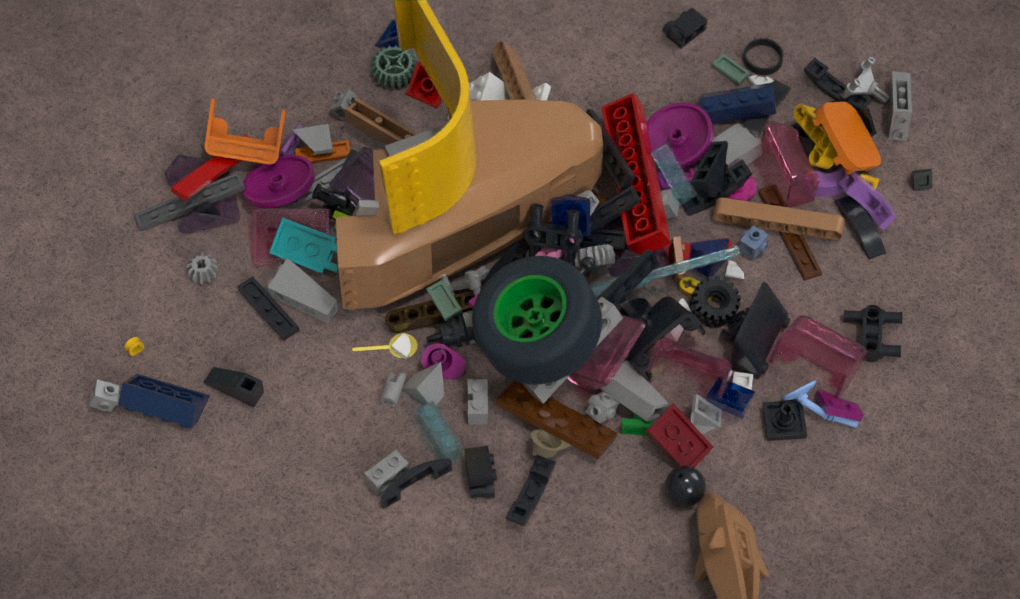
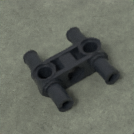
M532 204L531 220L524 233V238L529 245V257L535 256L536 253L538 254L541 246L559 249L565 252L564 261L575 267L576 253L579 251L580 244L583 241V235L580 228H578L580 212L577 210L567 211L566 227L544 223L542 221L544 206L542 204ZM533 230L538 233V236L534 234ZM569 236L573 238L574 243L570 241Z
M869 305L861 311L844 310V322H861L863 327L862 342L860 344L842 343V355H857L868 362H876L883 358V356L901 358V345H884L882 343V331L885 323L902 324L903 312H885V310L877 305Z

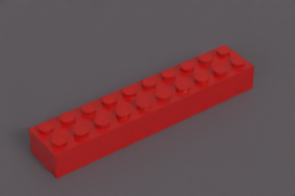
M631 93L601 106L605 129L635 175L630 186L633 185L642 200V203L621 214L627 246L638 258L647 249L655 251L670 245L671 240L644 107L635 93ZM616 184L617 194H619L623 190H620Z

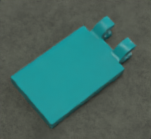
M282 218L269 251L270 254L283 259H289L296 264L322 274L325 269L336 273L339 272L338 265L331 263L334 252H337L335 237Z

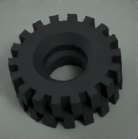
M709 276L707 280L704 278L696 285L691 295V312L695 311L694 316L696 318L700 317L699 321L702 324L704 321L707 322L706 326L710 327L711 324H714V327H719L720 323L722 326L726 325L736 315L741 302L739 301L741 296L737 295L739 290L738 288L733 289L735 284L733 282L728 284L727 278L724 277L723 280H720V276H716L715 279L712 276ZM711 296L718 298L722 302V306L720 308L712 307L708 303V298Z

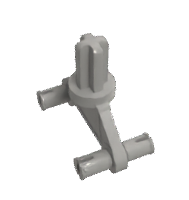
M869 57L859 65V69L855 72V76L858 78L845 87V91L841 94L843 99L846 100L850 95L866 94L869 96L871 94L883 104L888 101L889 95L878 88V83L874 80L871 65L875 62L873 57Z
M481 266L475 271L470 270L465 273L464 279L450 284L447 274L440 276L439 279L440 281L444 280L452 295H455L453 290L470 288L476 296L481 290V280L487 276L489 269Z

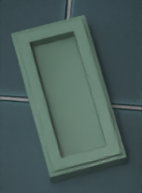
M725 54L719 56L711 64L712 68L738 86L751 74Z
M444 280L426 288L445 321L462 313V309Z

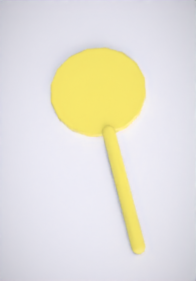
M403 333L395 335L390 340L389 345L352 348V351L389 349L393 356L403 358L391 349L392 344ZM406 334L411 343L409 355L411 357L416 352L418 344L413 336Z

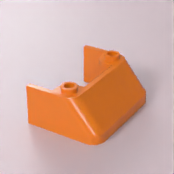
M211 98L204 144L208 154L263 164H273L278 160L287 110H282L279 127L268 128L265 131L264 140L227 134V122L222 118L215 117L217 99Z

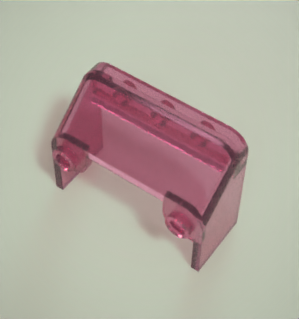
M775 121L765 123L761 141L762 153L773 151L789 184L786 200L787 207L792 208L814 202L820 179L818 174L814 172L799 141L798 131L792 126Z
M801 315L778 337L769 362L773 363L780 355L786 360H795L799 356L832 373L831 382L838 388L834 398L838 399L849 387L865 359L867 350L857 342L811 317Z

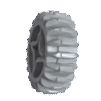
M598 245L579 249L576 253L575 266H579L581 260L587 256L595 260V268L593 270L612 265L615 262L613 247L610 245Z

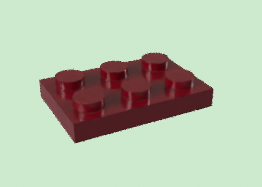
M674 403L645 430L677 467L685 465L695 467L713 448L710 442Z

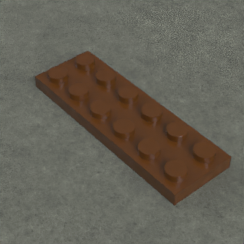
M513 381L496 400L495 405L596 459L601 457L617 437L615 431L561 404L557 400L549 397L544 403L540 402L529 393L522 383Z

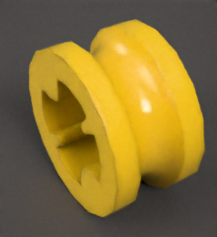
M133 337L126 342L124 348L128 351L129 355L134 356L144 349V344L140 342L138 337Z

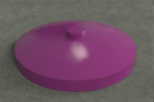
M679 102L667 105L656 111L647 121L655 165L663 169L677 170L696 163L705 155L710 143L713 141L714 128L711 119L701 107L692 103Z
M279 156L278 160L273 164L261 163L245 177L243 183L246 190L242 192L246 201L252 206L258 208L283 206L300 198L310 189L315 180V170L312 163L303 156Z

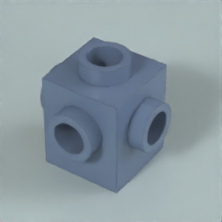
M753 225L741 235L738 251L754 260L760 252L764 253L769 245L767 243L769 235L764 230L758 229Z

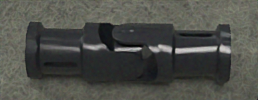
M319 183L312 193V199H318L324 202L326 206L334 207V209L346 215L352 216L357 206L355 200L340 195L334 190L330 191L323 188L322 184Z

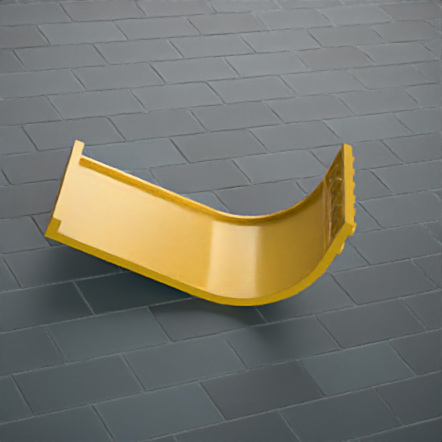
M393 0L399 46L402 52L410 48L414 49L452 118L439 133L429 140L379 161L390 227L394 235L406 232L417 225H423L453 207L468 190L476 169L477 156L467 73L426 0Z

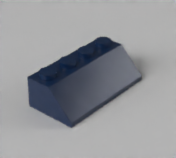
M773 82L702 94L699 98L700 107L708 114L712 124L777 114Z
M136 374L122 383L118 405L123 406L128 411H140L145 416H156L161 418L162 421H173L179 423L181 427L190 428L198 423L210 395Z

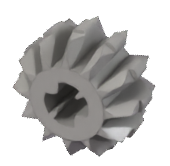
M203 252L201 256L194 254V259H189L186 265L187 276L189 279H192L194 284L200 281L201 285H203L204 281L210 284L211 279H216V274L219 271L215 258L212 259L210 254L205 256Z

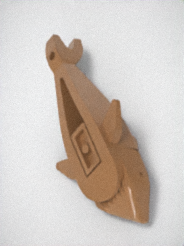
M708 492L704 495L697 509L701 551L697 560L694 578L701 582L708 575L718 599H758L760 574L767 578L769 573L757 550L753 527L744 514L736 507L728 503L716 492Z

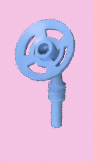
M816 380L780 398L781 400L796 399L803 406L823 417L824 420L827 418V421L831 420L833 423L836 421L854 428L858 426L859 421L825 414L822 407L807 399V393L814 387Z

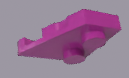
M817 389L815 397L825 414L862 421L864 414L858 404Z

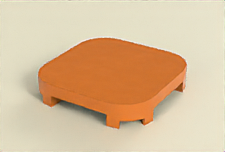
M827 102L813 111L816 114V119L813 120L815 127H824L838 154L833 161L836 165L841 164L845 168L846 174L850 175L855 171L862 170L868 173L881 164V157L858 112L849 103Z

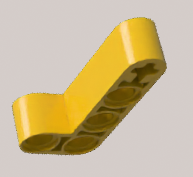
M798 104L794 108L793 117L816 144L809 155V163L812 166L829 169L834 164L833 159L838 154L824 127H815L813 120L816 119V114L813 111L816 108Z

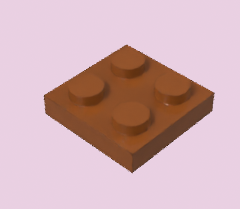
M680 236L672 237L671 244L668 245L673 282H680L686 275V272H688L687 260L683 259L685 243L681 242Z

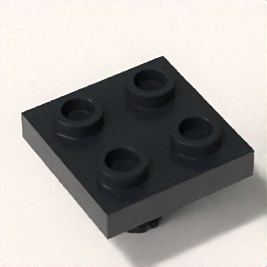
M797 400L763 402L762 409L767 441L807 438L804 409L800 402Z

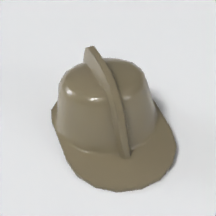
M542 429L534 430L531 433L533 456L539 455L544 458H552L559 450L572 446Z

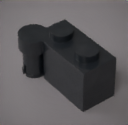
M692 7L688 11H684L675 21H668L664 25L662 32L682 49L706 30L707 19Z
M488 446L464 448L470 498L495 497L494 481H497L496 469H492V465H495L493 453H489Z

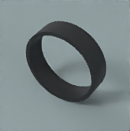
M759 38L747 44L743 60L745 66L751 72L758 75H770L781 68L784 53L777 42L767 38ZM755 46H769L778 52L781 60L773 67L760 68L753 65L748 60L746 54Z

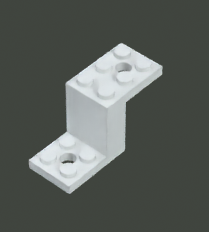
M490 72L469 82L470 101L511 100L504 82ZM547 83L536 86L533 89L536 100L547 101L551 86Z

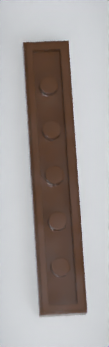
M776 184L759 189L758 193L764 204L787 207ZM779 231L803 280L806 281L821 276L822 271L803 235Z

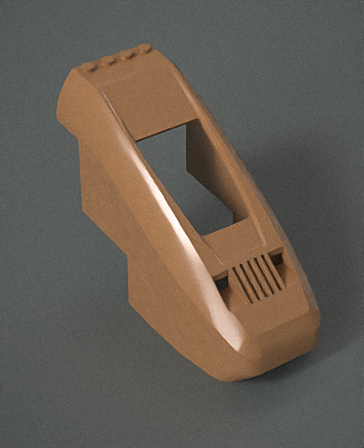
M526 99L471 101L477 159L475 174L468 190L453 207L440 216L427 221L423 225H417L406 232L395 235L390 227L379 161L388 158L385 149L373 150L375 200L379 201V209L376 215L336 217L338 268L343 309L355 310L357 308H374L388 305L440 281L439 277L447 274V277L501 251L524 238L525 230L531 220L532 204H542L544 206L542 217L544 223L553 220L564 201L587 190H592L601 176L603 156L601 126L579 106L565 101ZM449 112V121H450L451 118H452V116H451V114H450V112Z

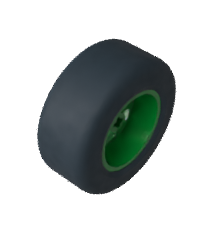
M531 256L509 263L498 270L484 284L474 303L472 326L477 343L497 371L513 381L537 385L560 380L572 374L588 360L595 350L601 335L602 313L595 294L578 269L559 258ZM543 302H554L547 309L541 307ZM561 312L557 322H551V315ZM518 318H523V325L514 328ZM546 329H549L547 332L541 335V332L545 331ZM527 331L533 333L532 338H520Z

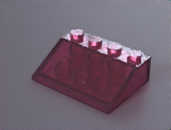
M253 208V265L280 266L286 261V259L269 253L282 218L331 236V209Z

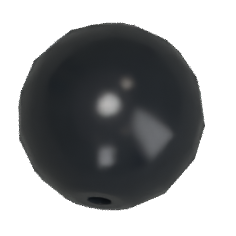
M693 466L676 467L667 475L664 482L665 493L669 500L681 507L697 504L704 497L706 491L705 478Z

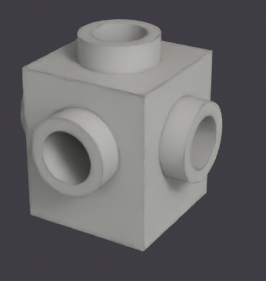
M349 89L338 92L334 96V102L329 110L340 120L344 121L346 118L345 108L350 107L354 103V99L357 97L356 94Z
M96 380L90 391L89 406L102 411L112 412L115 405L118 406L120 386L111 382Z
M603 391L590 397L587 402L589 406L586 413L593 420L601 424L614 417L620 402Z

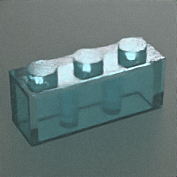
M667 143L651 152L673 194L681 204L697 196L673 150Z
M432 401L416 409L417 421L441 459H450L452 462L462 458V445L435 402Z

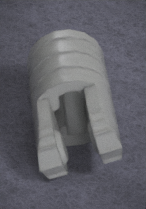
M389 373L380 398L382 405L392 408L396 407L406 374L399 373L396 379L394 373Z

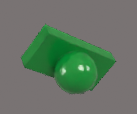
M634 413L632 419L622 418L621 433L649 436L645 430L654 421L647 422Z

